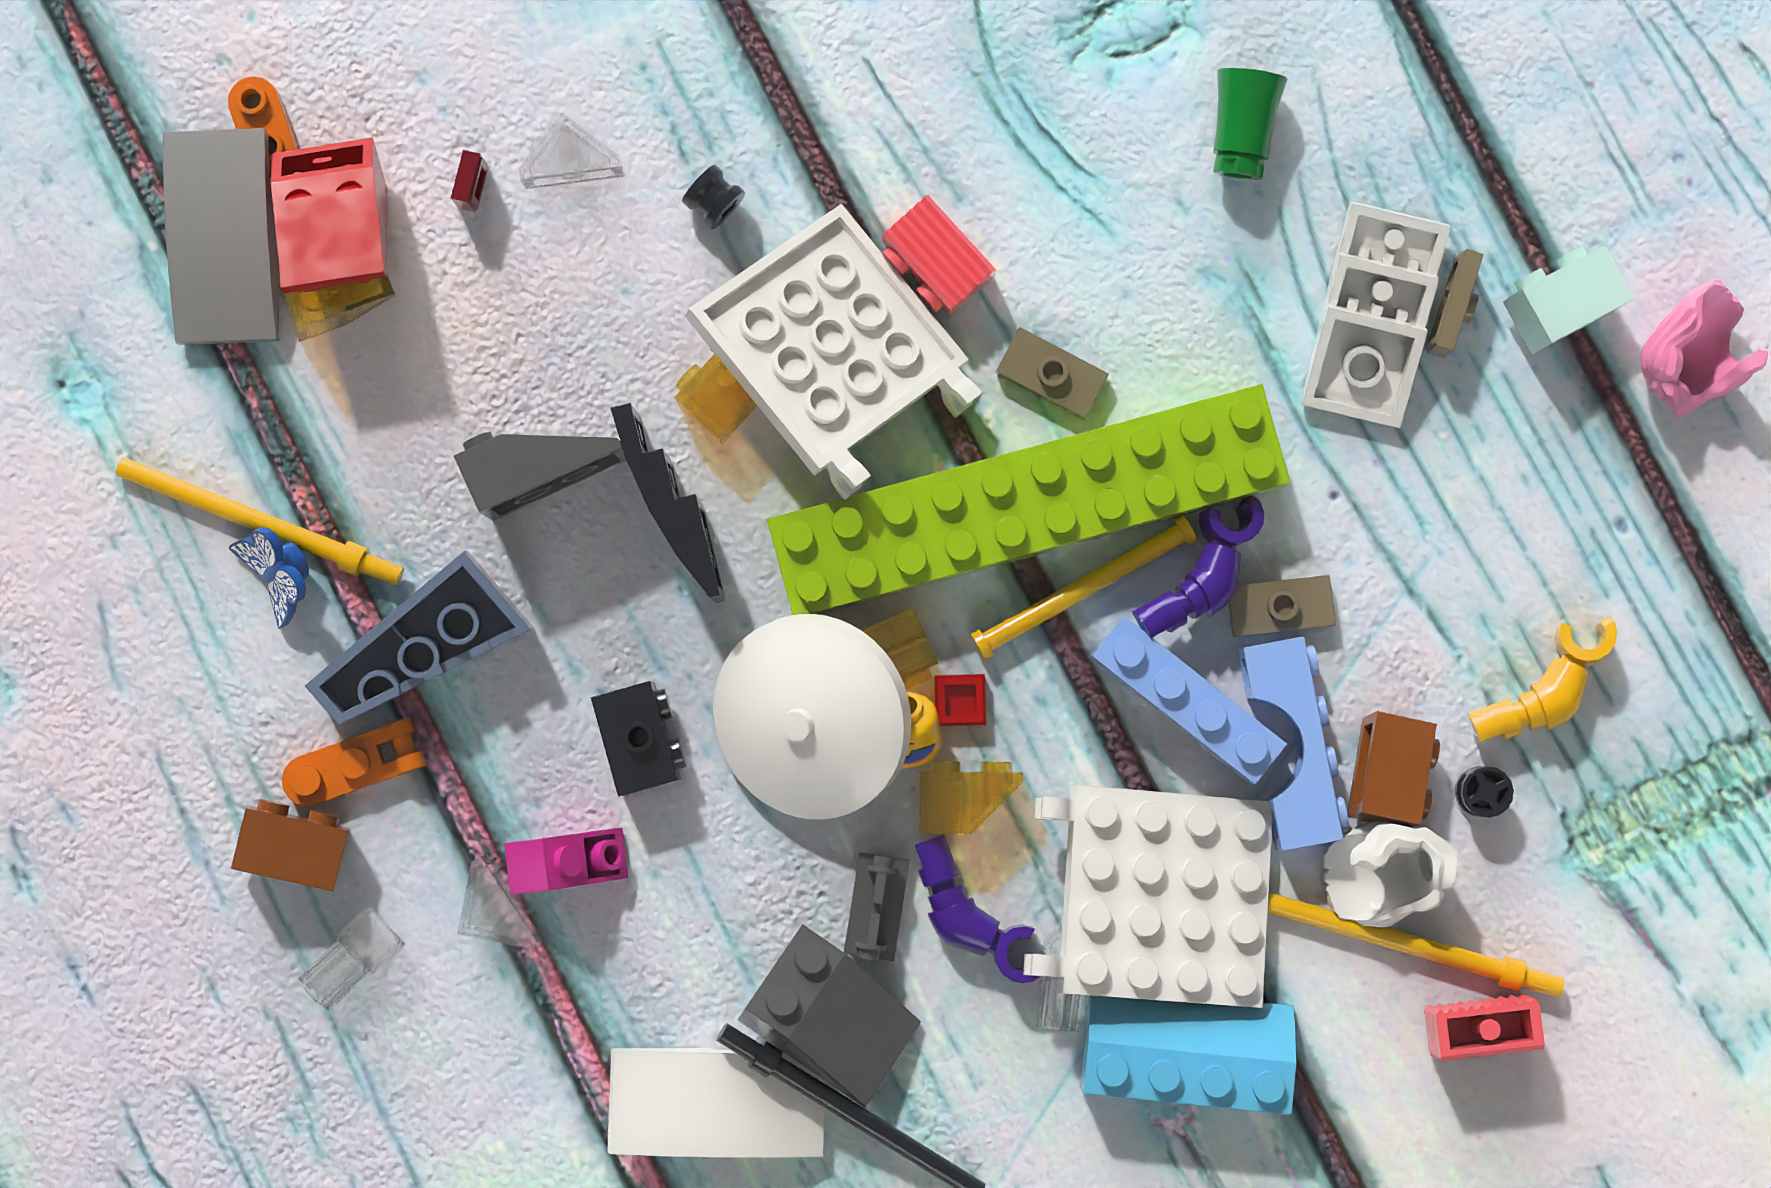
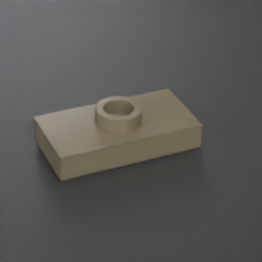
M1466 249L1454 258L1426 347L1427 353L1443 358L1454 351L1462 322L1467 324L1471 322L1479 299V295L1472 293L1484 254Z
M1021 327L1017 330L995 373L1083 420L1087 417L1109 373Z
M1330 575L1237 585V592L1229 602L1233 638L1336 625Z

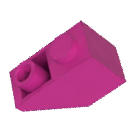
M622 827L504 843L510 894L550 891L629 878Z

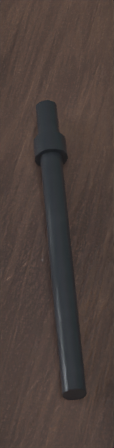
M728 1023L720 1030L716 1041L748 1060V1067L765 1078L769 1075L774 1076L953 1188H985L986 1184L781 1057L782 1051L769 1042L763 1040L759 1043Z

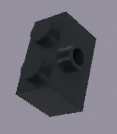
M647 681L590 697L618 797L681 780L679 769L687 767L680 739L670 740L665 720L673 718V713L665 688L656 690L655 682Z

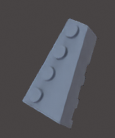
M466 550L309 681L305 687L335 722L340 725L532 630L533 626L468 550Z

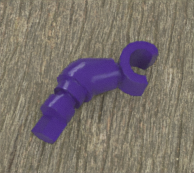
M1247 496L1237 505L1235 509L1239 518L1237 531L1229 530L1222 524L1219 510L1208 508L1199 513L1201 532L1210 544L1203 546L1194 570L1186 574L1185 582L1176 586V594L1167 591L1132 611L1140 628L1150 638L1157 636L1165 630L1173 632L1184 626L1188 622L1187 616L1192 619H1196L1203 614L1210 617L1224 608L1237 592L1241 553L1236 550V546L1252 540L1260 532L1264 524V510L1261 502L1255 496Z
M945 834L915 844L923 867L918 870L924 887L930 886L932 895L927 897L932 911L927 914L937 935L948 945L983 957L987 951L992 953L994 962L1000 972L1011 981L1029 983L1041 977L1023 975L1024 968L1013 967L1007 961V950L1010 944L1019 938L1031 939L1035 928L1020 924L1001 930L998 928L1000 921L977 907L973 897L967 898L963 884L956 885L954 877L958 876L959 873Z

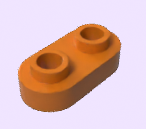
M251 76L239 80L232 87L228 96V107L235 128H265L269 134V141L277 142L275 153L298 149L283 101L276 88L269 81L261 77ZM251 94H260V104L253 109L246 108L245 102L247 97ZM272 155L269 156V177H271Z

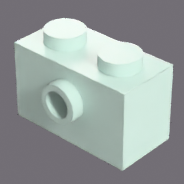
M1606 245L1587 254L1582 246L1556 261L1559 270L1546 276L1543 269L1540 268L1514 283L1518 292L1504 300L1503 304L1532 355L1635 299Z

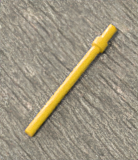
M125 457L117 465L115 474L120 478L249 529L269 528L277 534L280 541L294 543L302 550L338 563L337 568L354 576H359L360 573H363L396 587L402 579L403 567L370 555L369 548L348 541L346 544L337 542Z
M1271 892L1268 895V913L1492 978L1496 980L1497 986L1514 991H1519L1522 987L1557 998L1561 996L1564 988V978L1527 968L1526 962L1508 956H1504L1502 960L1391 927L1363 926L1355 920L1339 919L1337 913L1333 912V910Z

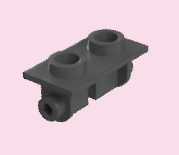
M859 852L844 947L845 954L859 956L858 958L879 961L881 959L894 961L910 860Z

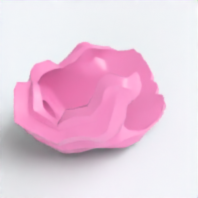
M1721 280L1703 283L1689 291L1684 299L1656 328L1644 344L1640 354L1641 368L1646 385L1654 392L1657 398L1666 402L1676 418L1686 417L1708 400L1722 397L1745 384L1754 373L1763 370L1767 363L1768 352L1764 347L1758 349L1742 361L1735 360L1730 353L1731 331L1742 318L1744 308Z

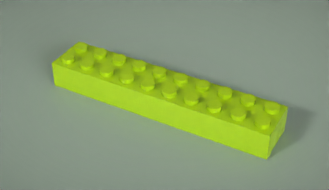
M1262 383L852 495L846 500L841 498L766 520L792 615H820L1241 500L1250 495L1255 496L1281 489L1290 483V479Z

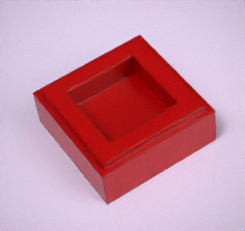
M985 674L934 675L935 707L940 726L987 725Z

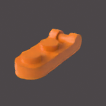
M411 717L389 723L380 728L293 759L285 767L281 779L285 794L296 804L303 806L317 805L427 766L423 752H417L411 736L415 732ZM392 741L398 759L386 763L380 745Z

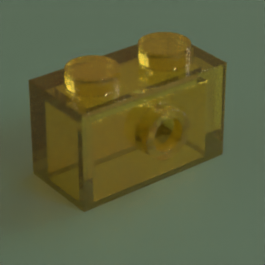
M715 353L702 368L697 364L691 366L675 385L680 390L674 397L676 402L721 444L728 439L757 407V404Z

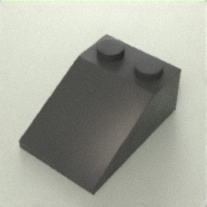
M485 432L468 439L462 444L465 451L454 455L479 513L492 521L626 461L621 442L618 438L500 434L493 437L491 432Z
M803 924L737 1019L864 1108L921 1023L916 1016L847 954Z

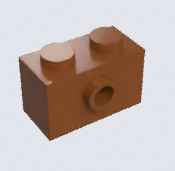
M1380 711L1362 718L1347 811L1348 818L1367 822H1390L1410 828L1421 825L1422 819L1427 818L1432 804V791L1427 789L1430 769L1436 766L1440 753V741L1435 739L1436 723Z
M259 799L257 807L246 806L231 869L334 892L348 835V827L339 825L340 816L310 810L308 818L288 814L290 805L266 799Z

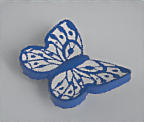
M261 527L254 530L251 536L229 545V550L256 573L261 575L263 581L267 583L277 627L281 629L292 620L296 612L297 602L305 598L306 585L304 580L309 575V567L304 554L294 543L288 542L282 545L276 533L269 528Z

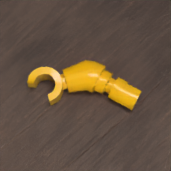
M1607 616L1595 627L1599 639L1598 646L1595 649L1589 650L1577 646L1572 640V627L1561 622L1556 628L1554 637L1556 649L1561 658L1553 659L1540 681L1530 685V691L1518 695V702L1512 703L1510 699H1506L1467 713L1479 741L1481 742L1501 735L1506 740L1522 734V727L1528 726L1530 730L1542 726L1546 730H1550L1570 720L1579 710L1590 672L1585 669L1586 666H1592L1601 661L1615 646L1617 629L1612 618Z

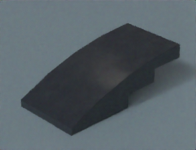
M627 403L611 407V413L626 461L648 510L676 556L706 594L715 603L726 601L702 502L696 494L680 497L670 457L663 448L648 452L640 415L632 404Z

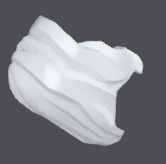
M1374 821L1370 824L1365 823L1354 827L1343 836V840L1331 843L1322 855V867L1326 871L1324 882L1328 884L1325 889L1328 893V904L1332 906L1333 912L1337 913L1339 919L1355 920L1363 926H1392L1415 911H1428L1439 906L1443 899L1444 890L1452 888L1456 880L1458 851L1449 842L1426 827L1415 829L1381 821Z

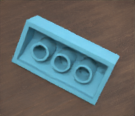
M1088 995L1080 1088L1084 1094L1292 1115L1296 1072L1293 1005L1263 1002L1262 1008Z

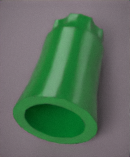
M1221 68L1217 70L1218 108L1213 153L1217 155L1213 173L1235 179L1261 180L1263 178L1264 160L1269 158L1277 111L1288 80L1285 76L1247 68Z

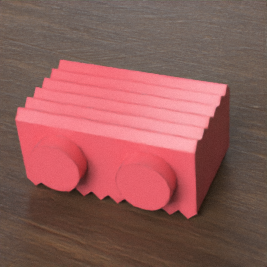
M929 195L924 196L920 202L882 235V242L886 246L882 254L900 275H903L906 271L911 273L921 285L916 289L917 294L935 313L942 308L946 314L951 316L995 276L996 269Z
M1521 993L1517 997L1509 994L1507 998L1500 995L1497 999L1489 997L1487 1000L1479 998L1476 1002L1469 999L1466 1003L1458 1001L1456 1004L1448 1002L1446 1005L1438 1003L1435 1007L1428 1004L1424 1009L1429 1052L1432 1057L1440 1061L1543 1050L1545 1047L1540 1004L1534 998Z

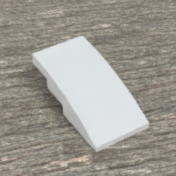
M1350 201L1323 304L1301 405L1401 428L1428 332L1426 324L1439 282L1437 274L1451 228L1449 224Z
M712 1048L611 1049L607 1153L616 1155L714 1158L823 1157L825 1108L774 1076L769 1075L765 1078L748 1067V1060L732 1050H715ZM782 1052L781 1057L826 1084L825 1080Z

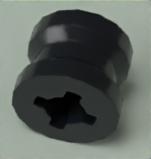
M712 165L690 186L683 196L682 203L689 209H697L704 215V223L713 230L734 212L746 193L738 185H730L723 177V171L716 165Z
M1476 766L1467 769L1459 776L1455 784L1454 794L1458 805L1466 813L1472 816L1491 818L1501 815L1509 808L1513 801L1514 789L1510 778L1505 772L1496 767ZM1475 781H1477V783H1478V785H1479V786L1477 787L1476 793H1475V788H1476L1477 784H1476Z

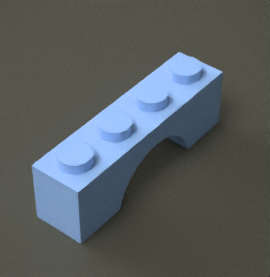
M1126 616L1119 618L1089 656L1092 662L1125 688L1147 701L1193 737L1210 755L1247 784L1256 785L1287 745L1286 742L1154 638H1150L1145 631Z
M1303 636L1237 649L1246 698L1264 703L1278 711L1289 723L1296 739L1297 758L1294 770L1285 785L1266 799V801H1269L1270 809L1273 810L1272 834L1275 849L1284 851L1343 840L1341 828L1348 827V815L1343 797L1335 798L1332 777H1337L1339 774L1338 763L1334 748L1332 746L1325 747L1322 727L1329 725V718L1324 697H1316L1312 677L1319 676V665L1314 646L1306 647Z

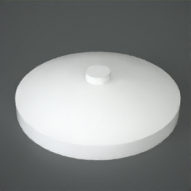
M797 614L776 619L756 629L741 640L731 651L722 666L715 686L713 698L714 726L717 740L726 762L739 781L754 796L785 814L805 819H830L852 813L874 800L893 782L906 758L911 737V710L908 695L900 674L888 655L872 638L858 628L839 619L817 614Z

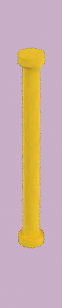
M1181 515L1173 520L1174 526L983 633L978 629L970 635L983 659L986 661L993 657L992 651L1179 545L1185 543L1187 546H1190L1197 542V537L1191 525Z

